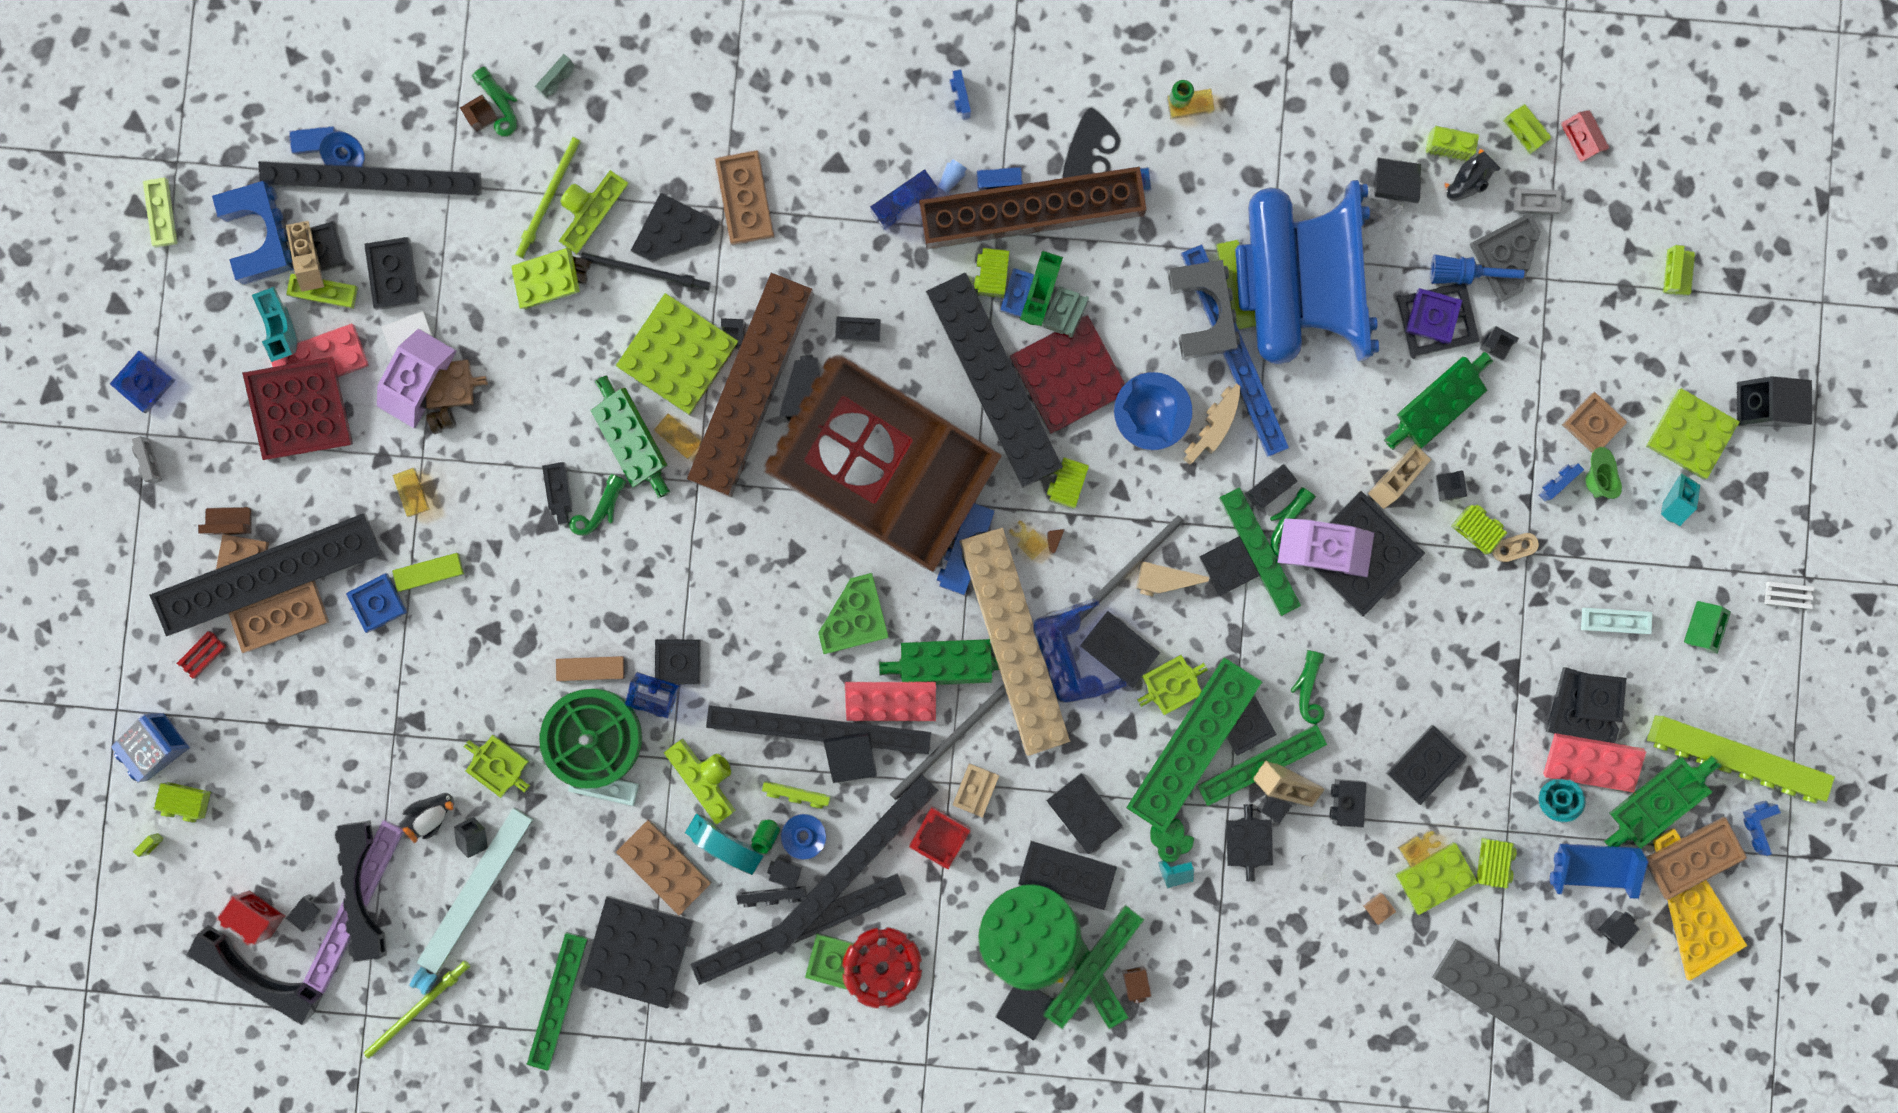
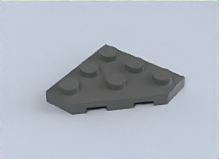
M1531 213L1469 244L1482 267L1524 270L1523 279L1487 277L1500 303L1523 291L1524 281L1530 269L1534 256L1533 252L1541 233Z

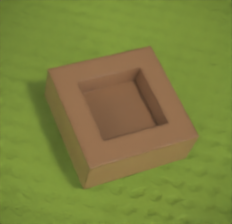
M1381 892L1363 905L1377 925L1396 912Z

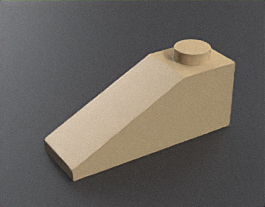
M1415 444L1376 483L1368 494L1385 509L1401 496L1431 459Z
M1142 562L1135 589L1141 590L1140 594L1153 597L1154 593H1163L1208 582L1209 577Z
M1267 761L1261 766L1259 772L1254 777V780L1268 796L1313 807L1325 790L1320 785L1295 772Z

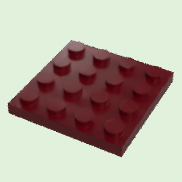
M1088 315L1081 318L1072 338L1064 333L1053 332L1009 356L1050 434L1114 402L1119 391L1125 385Z
M333 357L242 372L262 460L353 444Z

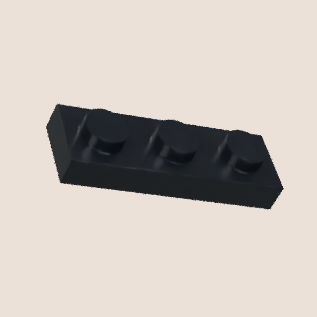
M798 886L795 889L788 887L739 892L736 897L737 904H743V907L746 908L757 906V902H766V905L779 904V900L788 899V903L801 902L807 893L806 886Z

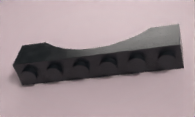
M371 820L338 825L335 831V840L337 844L339 843L340 853H338V864L342 867L340 884L345 892L343 908L347 911L348 917L346 931L350 934L349 955L352 957L353 962L380 959L387 955L385 934L369 915L361 892L362 867L367 852L373 844Z
M210 925L195 935L186 955L301 1025L315 1013L323 996V993L306 983L281 982L260 974L239 956L228 936Z

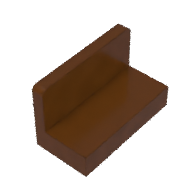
M206 508L205 524L198 525V534H251V508Z

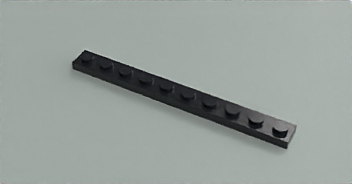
M258 161L259 182L264 181L271 185L482 195L481 172Z
M712 705L708 706L706 728L824 742V739L869 733L872 748L928 755L931 732Z
M921 775L765 940L782 956L939 790Z
M898 873L836 899L795 943L906 895L907 893ZM777 926L692 962L690 965L698 984L706 983L776 952L765 939Z

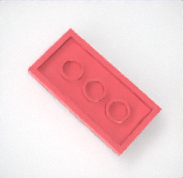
M352 323L297 343V351L293 355L271 362L272 367L333 357L338 377L369 366L355 325Z
M845 682L846 721H936V682Z
M1555 733L1543 774L1546 778L1572 780L1575 783L1634 793L1646 751L1644 748Z

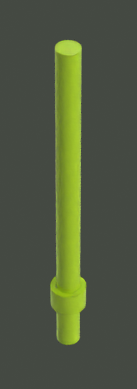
M572 137L528 229L523 231L522 241L515 253L517 257L523 259L529 245L533 244L536 238L535 233L580 143L579 139Z
M464 960L453 971H448L438 985L363 1052L365 1057L370 1059L445 989L452 987L458 982V978L470 968V964Z

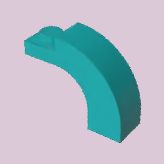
M275 286L252 294L265 325L266 339L262 343L270 361L274 362L293 355L297 351L295 329L286 306H283Z
M697 813L685 831V834L693 839L692 842L726 864L750 875L754 874L764 857L763 854L754 851L751 845L729 836Z

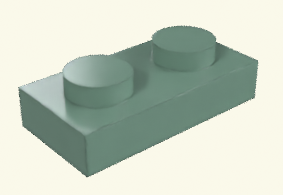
M563 54L535 85L537 91L544 98L553 95L557 91L560 82L572 74L575 65L571 59Z

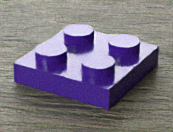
M1421 288L1417 289L1406 332L1447 344L1451 343L1462 300Z

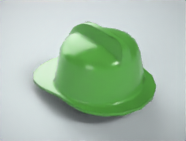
M1598 447L1591 456V468L1585 477L1586 486L1595 498L1605 496L1609 499H1615L1622 493L1617 464L1610 450L1606 447Z

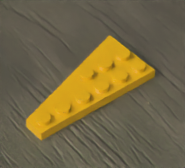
M1674 828L1653 839L1655 852L1681 839ZM1707 880L1667 900L1686 980H1693L1747 946Z

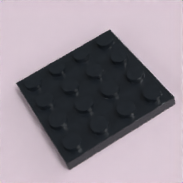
M1359 491L1329 523L1374 532L1368 577L1344 574L1345 572L1311 568L1361 617H1364L1415 565L1425 552L1362 491Z
M606 896L581 984L668 1009L694 920Z

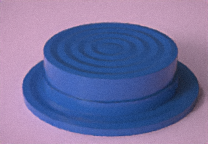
M1158 372L1143 373L1130 379L1119 391L1114 405L1115 422L1122 436L1134 446L1146 450L1165 449L1177 443L1187 432L1192 419L1191 399L1183 385L1173 377Z

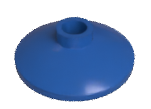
M335 131L326 135L321 141L320 156L324 164L363 165L365 159L364 149L361 143L351 134ZM341 148H345L348 153H344Z
M799 814L790 818L783 826L781 842L785 851L792 857L810 859L819 854L826 842V831L823 824L816 817L809 814ZM801 832H807L808 839H801Z

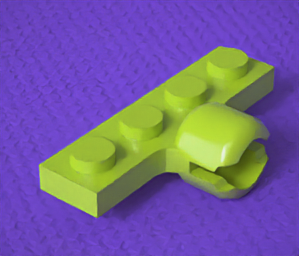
M609 170L592 193L587 192L578 184L570 185L561 197L560 202L575 217L558 242L578 255L629 183L612 170Z
M684 739L679 740L664 752L665 756L716 825L736 811L719 787V784L731 774V766L725 757L720 754H714L704 762H701Z

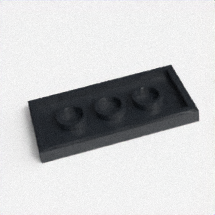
M1030 840L1018 884L1022 886H1042L1054 891L1062 898L1105 910L1117 866Z

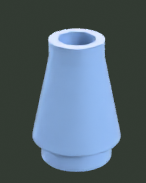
M952 159L950 163H947L937 187L949 194L951 189L966 175L967 168Z

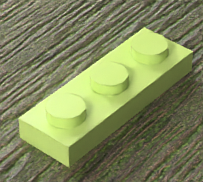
M164 177L143 181L152 246L157 248L177 244L168 179Z

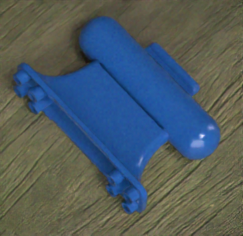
M1352 180L1346 186L1344 198L1336 208L1322 216L1304 221L1294 222L1291 199L1281 189L1272 187L1262 189L1250 199L1248 206L1250 244L1238 245L1235 249L1238 299L1241 310H1255L1257 347L1259 354L1266 361L1274 364H1284L1294 360L1301 351V328L1324 329L1343 336L1353 346L1357 361H1365L1370 356H1373L1374 353L1379 352L1378 339L1371 340L1370 337L1372 331L1377 330V318L1369 317L1366 300L1361 227L1364 225L1365 220H1369L1370 210L1369 206L1361 207L1363 198L1368 196L1367 184H1359L1358 180Z

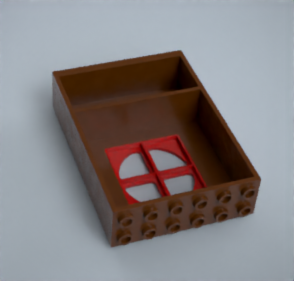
M843 355L829 357L823 365L825 371L822 376L816 377L811 385L813 391L810 396H805L799 406L801 408L800 413L797 417L793 416L787 426L790 428L786 436L782 435L776 444L778 450L775 455H770L765 462L764 467L766 470L764 473L922 568L934 572L1002 455ZM848 413H858L868 417V423L856 442H852L832 430L829 426L830 422L834 418ZM877 424L882 425L891 438L894 454L890 463L884 462L864 448L867 439ZM824 435L849 449V455L837 474H832L822 461L819 442ZM857 457L866 459L884 472L880 480L868 485L848 484L845 481V476Z

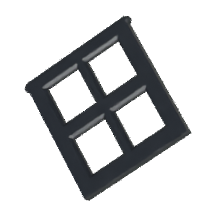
M1456 283L1428 290L1443 295L1458 293L1459 299L1462 300V311L1459 312L1458 318L1464 317L1468 336L1454 338L1449 344L1438 341L1437 343L1418 347L1415 335L1406 332L1410 318L1408 304L1414 302L1416 293L1403 296L1397 295L1396 299L1412 359H1415L1416 356L1480 342L1466 284Z

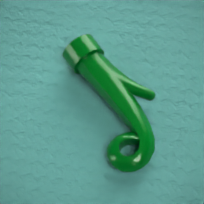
M486 66L481 67L472 74V78L478 86L483 88L505 116L495 122L494 130L502 137L511 136L517 128V120L507 100L515 103L518 99L496 83ZM502 124L509 125L507 129H502L500 126Z
M611 473L591 520L589 521L582 515L573 516L569 523L571 531L579 536L588 535L599 526L607 514L608 522L613 523L616 501L620 491L623 490L627 482L626 480ZM582 521L585 527L582 529L577 528L576 522Z
M1304 487L1299 489L1296 497L1289 505L1270 517L1271 521L1280 519L1270 541L1271 548L1277 557L1279 556L1278 544L1281 543L1284 519H1297L1308 505H1311L1316 498L1313 493Z
M1307 650L1303 671L1290 691L1294 693L1301 687L1299 697L1301 716L1306 722L1317 724L1325 716L1324 709L1317 704L1309 705L1325 654ZM1316 709L1318 711V715L1316 717H1311L1309 715V711Z

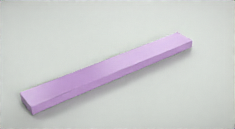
M386 820L382 821L362 867L361 892L366 908L404 833L401 827ZM343 902L303 983L308 984L321 993H325L350 942V934L346 931L347 911L343 908Z

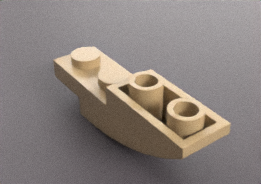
M1238 384L1233 386V388L1228 386L1220 395L1223 397L1222 401L1218 405L1214 402L1206 411L1209 416L1205 420L1212 426L1206 425L1199 433L1201 439L1196 444L1192 442L1184 451L1187 454L1184 460L1188 464H1192L1204 449L1209 453H1213L1222 442L1237 410L1240 395V386Z

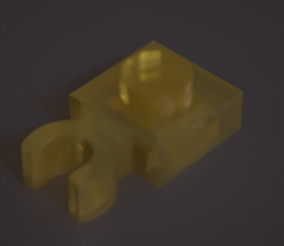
M1019 520L1017 523L1021 526V532L1016 533L1013 529H1010L1009 532L1013 537L1021 539L1017 545L1033 560L1048 544L1034 529L1028 533L1025 524Z
M1429 830L1425 832L1422 840L1418 836H1414L1397 847L1409 867H1413L1429 857L1430 854L1427 849L1437 848L1441 845L1439 840L1430 843L1429 838L1435 834L1434 831Z

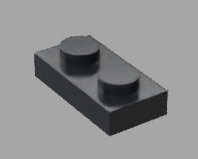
M836 316L835 340L880 342L881 319Z

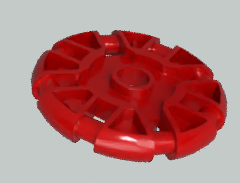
M890 927L880 930L873 928L860 934L857 937L858 940L853 945L850 944L844 955L842 963L844 974H842L845 987L851 996L855 995L858 998L857 1001L867 1007L879 1009V1006H887V1008H891L901 1004L908 999L906 996L912 990L915 991L921 979L922 970L920 969V962H922V958L917 945L913 940L910 941L907 938V934ZM885 938V945H878L879 939ZM901 944L904 948L899 953L895 948ZM865 945L868 949L862 955L859 951ZM880 962L888 964L887 970L883 973L876 971V966ZM904 962H911V969H906ZM860 965V972H853V967ZM902 980L905 985L899 990L896 985ZM864 982L868 986L865 991L860 988ZM878 991L886 992V997H879Z

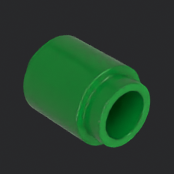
M1187 80L1177 81L1173 85L1169 96L1172 105L1177 108L1188 106L1194 95V87Z
M770 819L760 821L751 839V847L757 853L766 854L773 848L780 833V828L775 821Z

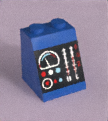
M164 713L144 714L111 746L115 752V758L126 766L130 778L138 783L150 780L190 749Z

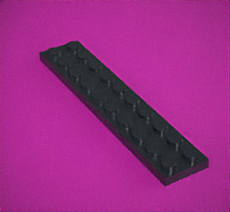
M966 272L927 290L926 294L1022 488L1062 470L1063 466Z
M366 513L152 593L149 596L167 637L382 555L368 517Z

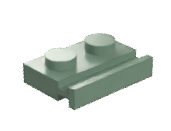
M1059 286L1043 320L1042 327L1060 334H1067L1072 338L1088 305L1089 297L1081 296L1080 293Z

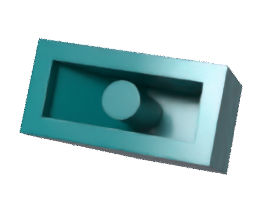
M1681 473L1663 501L1661 515L1667 521L1681 526L1697 510L1701 485Z

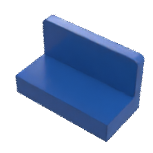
M1021 167L977 170L978 191L1023 184Z

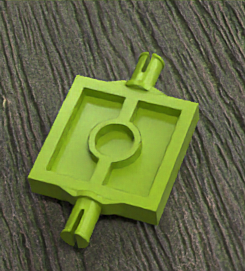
M1179 655L1144 674L1142 678L1147 685L1148 694L1137 699L1139 705L1143 707L1153 701L1158 705L1162 714L1166 715L1197 698L1201 693L1197 676L1208 671L1207 667H1205L1206 665L1202 663L1192 669L1187 665L1183 656Z
M491 735L488 741L481 747H478L471 740L466 742L464 748L474 754L472 762L465 770L466 773L500 798L514 785L524 793L528 790L527 788L530 787V784L520 777L529 760L495 735Z

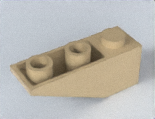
M309 221L286 225L294 271L301 291L324 287Z

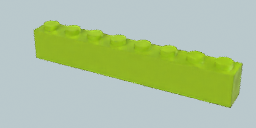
M1654 716L1646 740L1654 743L1653 747L1656 749L1667 751L1669 748L1675 750L1674 755L1686 759L1689 756L1697 758L1696 762L1699 764L1712 755L1717 760V763L1719 762L1722 766L1717 769L1728 774H1731L1732 771L1739 773V778L1753 781V778L1760 780V785L1771 789H1774L1775 786L1782 788V793L1795 796L1796 793L1803 796L1802 800L1817 804V801L1827 802L1835 779L1833 775L1665 716Z

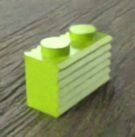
M1435 125L1429 132L1425 152H1430L1431 155L1434 153L1435 156L1439 154V156L1443 155L1448 158L1452 157V159L1465 160L1466 162L1476 153L1479 134Z
M983 248L982 254H978L977 267H981L980 276H975L974 289H978L979 296L1004 298L1009 251Z
M1063 457L1061 462L1063 469L1054 473L1057 475L1055 483L1050 482L1047 495L1050 496V502L1075 509L1089 465Z
M1469 505L1462 511L1451 527L1485 555L1491 554L1507 534L1503 530L1504 525L1496 519L1491 520L1487 517L1486 510L1481 506Z
M172 782L160 783L153 808L154 810L161 811V816L175 817V815L183 816V821L196 822L199 819L205 818L211 791Z
M1481 838L1476 875L1477 882L1481 885L1508 888L1509 883H1512L1514 877L1513 870H1511V863L1516 859L1517 853L1514 843Z

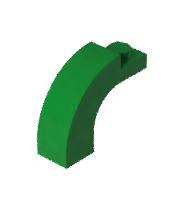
M1046 251L1041 252L1020 320L1030 325L1042 326L1063 260L1062 256Z

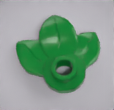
M1179 819L1172 820L1164 833L1154 826L1151 827L1150 840L1158 848V855L1162 861L1167 863L1175 862L1181 854L1188 853L1192 849L1194 837L1184 835V826ZM1167 847L1173 849L1172 855L1166 853Z

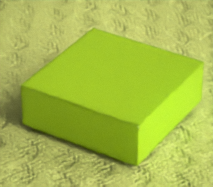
M159 833L148 835L133 853L137 857L149 855L164 838Z

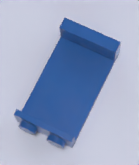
M1559 844L1558 852L1554 854L1555 867L1554 871L1550 873V884L1554 886L1556 893L1562 895L1564 885L1624 888L1630 899H1639L1648 860L1641 848Z

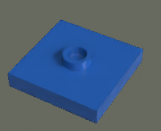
M384 573L346 593L365 633H369L408 613L388 573Z

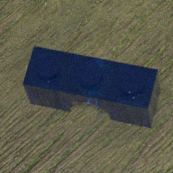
M924 169L871 205V214L884 231L900 220L901 216L908 209L919 204V200L929 199L938 194V187Z

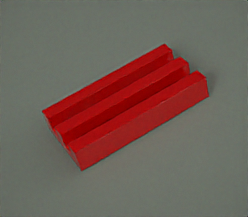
M207 631L177 664L186 673H189L192 679H195L227 646L211 631ZM211 638L212 640L187 664V662H188V661L202 648V646ZM215 644H217L218 646L214 649V651L195 670H193L192 668L194 667V665L201 658H203L204 655Z

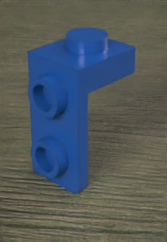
M1768 801L1757 802L1754 804V808L1743 811L1745 817L1743 819L1744 825L1750 831L1753 838L1751 840L1752 846L1757 853L1764 856H1770L1772 852L1760 820L1781 813L1778 804L1768 803Z

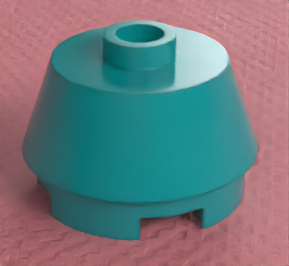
M1551 780L1541 788L1538 796L1539 806L1543 813L1557 822H1570L1577 819L1583 813L1586 805L1582 789L1572 780Z

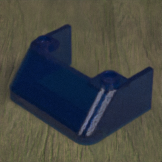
M1086 600L1041 616L1033 623V631L1047 666L1056 698L1061 702L1068 703L1091 699L1127 686L1126 682L1120 678L1105 684L1094 675L1081 678L1067 635L1077 632L1080 628L1081 620L1078 612L1099 605L1098 600Z

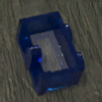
M637 672L630 682L625 705L635 710H642L652 713L657 717L668 719L674 707L679 685Z

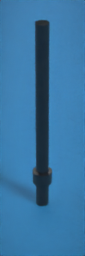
M585 252L581 254L582 259H586L593 264L682 284V287L689 289L695 287L709 291L711 288V282L695 279V276L685 274L682 276Z

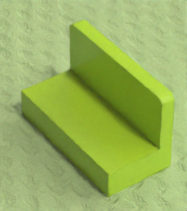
M1526 104L1515 109L1503 120L1529 154H1532L1551 139L1550 134Z
M1674 245L1667 249L1663 293L1685 296L1691 294L1695 252L1685 251V246Z

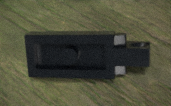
M560 462L543 465L548 508L551 510L552 515H557L558 525H568V513L572 512V499L566 463Z

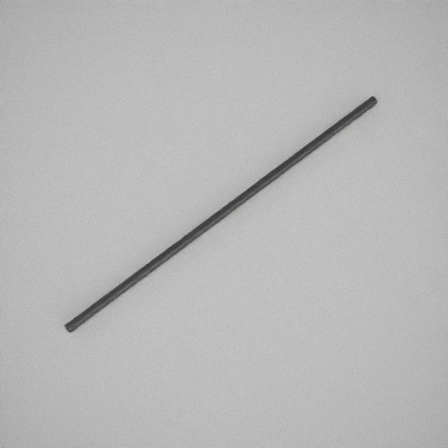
M1179 515L1041 647L1043 657L1184 522ZM1003 684L890 793L894 800H897L1007 693L1005 685Z

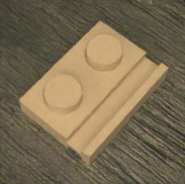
M969 763L952 805L983 818L999 775Z

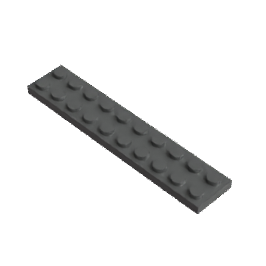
M1457 939L1454 940L1432 976L1435 980L1627 1101L1651 1063Z

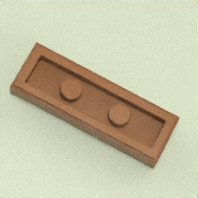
M624 656L556 659V681L625 679Z

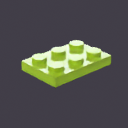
M569 248L511 266L519 309H528L580 292L572 250Z
M1454 842L1395 874L1418 915L1478 883L1460 849Z

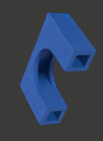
M261 181L212 195L217 217L225 222L249 215H258L263 218L267 227L266 239L259 249L252 253L229 259L236 281L244 285L294 270L291 250L288 249L287 241H289L288 234L282 227L283 215L276 206L277 194L272 186Z

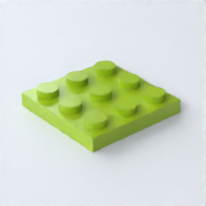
M1681 388L1677 390L1646 447L1705 480L1708 479L1740 421Z

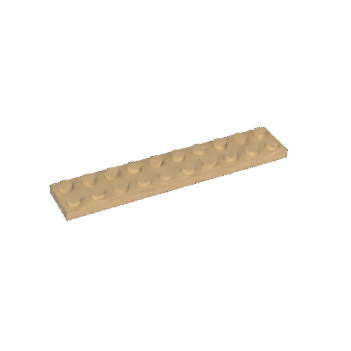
M1003 527L960 540L959 542L1026 756L1070 742Z

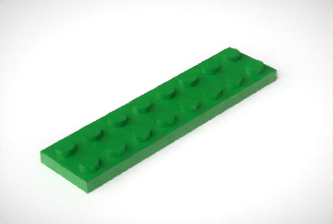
M1223 657L1126 808L1164 833L1260 687L1262 681Z

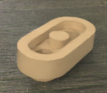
M1523 533L1501 540L1492 552L1496 560L1508 562L1534 554L1538 549L1539 543L1533 534ZM1523 541L1528 543L1526 549L1522 547ZM1502 547L1507 550L1505 555H1502L1500 552Z

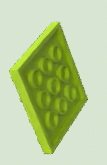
M664 293L615 366L674 406L691 415L735 350L738 341Z

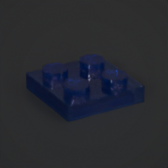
M138 351L110 382V385L142 413H147L174 383L175 379L144 352Z

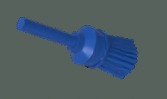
M1434 254L1430 271L1431 284L1463 283L1471 285L1475 278L1480 279L1481 276L1524 278V270L1486 268L1476 264L1474 257L1464 258V256H1460L1458 259Z

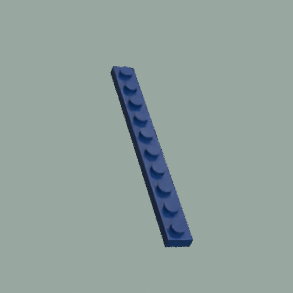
M1202 244L1181 253L1185 266L1209 262ZM1196 291L1210 325L1213 327L1219 316L1217 303L1209 294ZM1234 323L1235 332H1239L1236 323ZM1239 332L1240 345H1237L1238 348L1234 352L1223 353L1235 383L1240 386L1242 400L1265 454L1269 457L1289 447Z

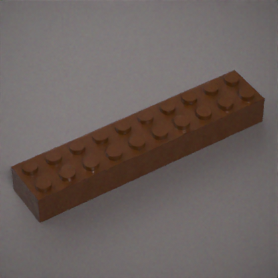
M1140 166L919 200L926 250L1143 217L1147 211Z
M772 272L770 273L687 480L732 497L814 296L812 288Z

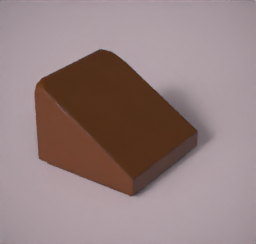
M1065 529L1047 532L1049 553L1054 554Z

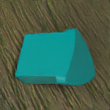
M1158 862L1167 889L1194 881V868L1191 862L1169 867L1167 862Z

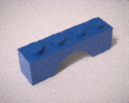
M975 503L973 504L953 538L956 540L953 548L948 547L944 558L948 563L945 569H940L936 580L940 582L939 587L965 595L971 577L963 564L962 548L959 541L988 532L994 510Z

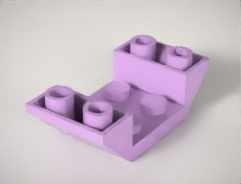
M417 329L398 346L377 386V407L407 425L416 428L426 410L420 405L439 369L447 370L457 350L421 329Z
M1285 518L1277 563L1294 566L1303 565L1368 577L1374 532L1325 522Z

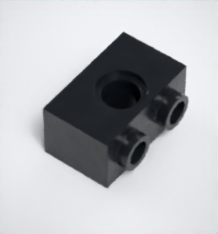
M1283 464L1245 494L1259 511L1297 483L1298 480L1286 465Z
M1335 779V784L1331 785V797H1334V802L1329 810V818L1332 820V824L1364 828L1367 782ZM1350 797L1352 804L1349 808L1344 809L1342 801L1344 798Z

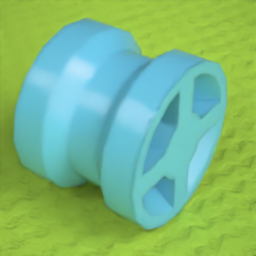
M421 967L412 978L409 986L413 989H419L420 993L425 996L436 982L438 976L427 973L426 968Z

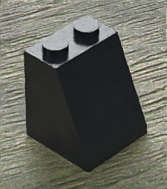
M813 355L800 356V360H795L780 409V417L784 422H790L793 416H798L801 411L799 406L805 396L809 397L813 391L811 388L812 383L816 377L822 376L818 357L814 358Z
M1771 376L1737 382V420L1740 421L1738 426L1797 427L1812 425V380Z

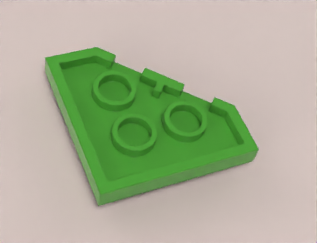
M872 573L853 577L848 581L818 632L823 654L889 638Z

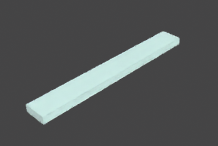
M516 808L511 810L416 963L434 974L439 972L534 819Z

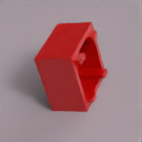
M931 806L909 844V848L948 870L970 833L971 828Z
M249 890L232 896L217 917V920L221 922L220 926L224 929L230 928L243 937V942L247 945H255L270 939L286 915Z

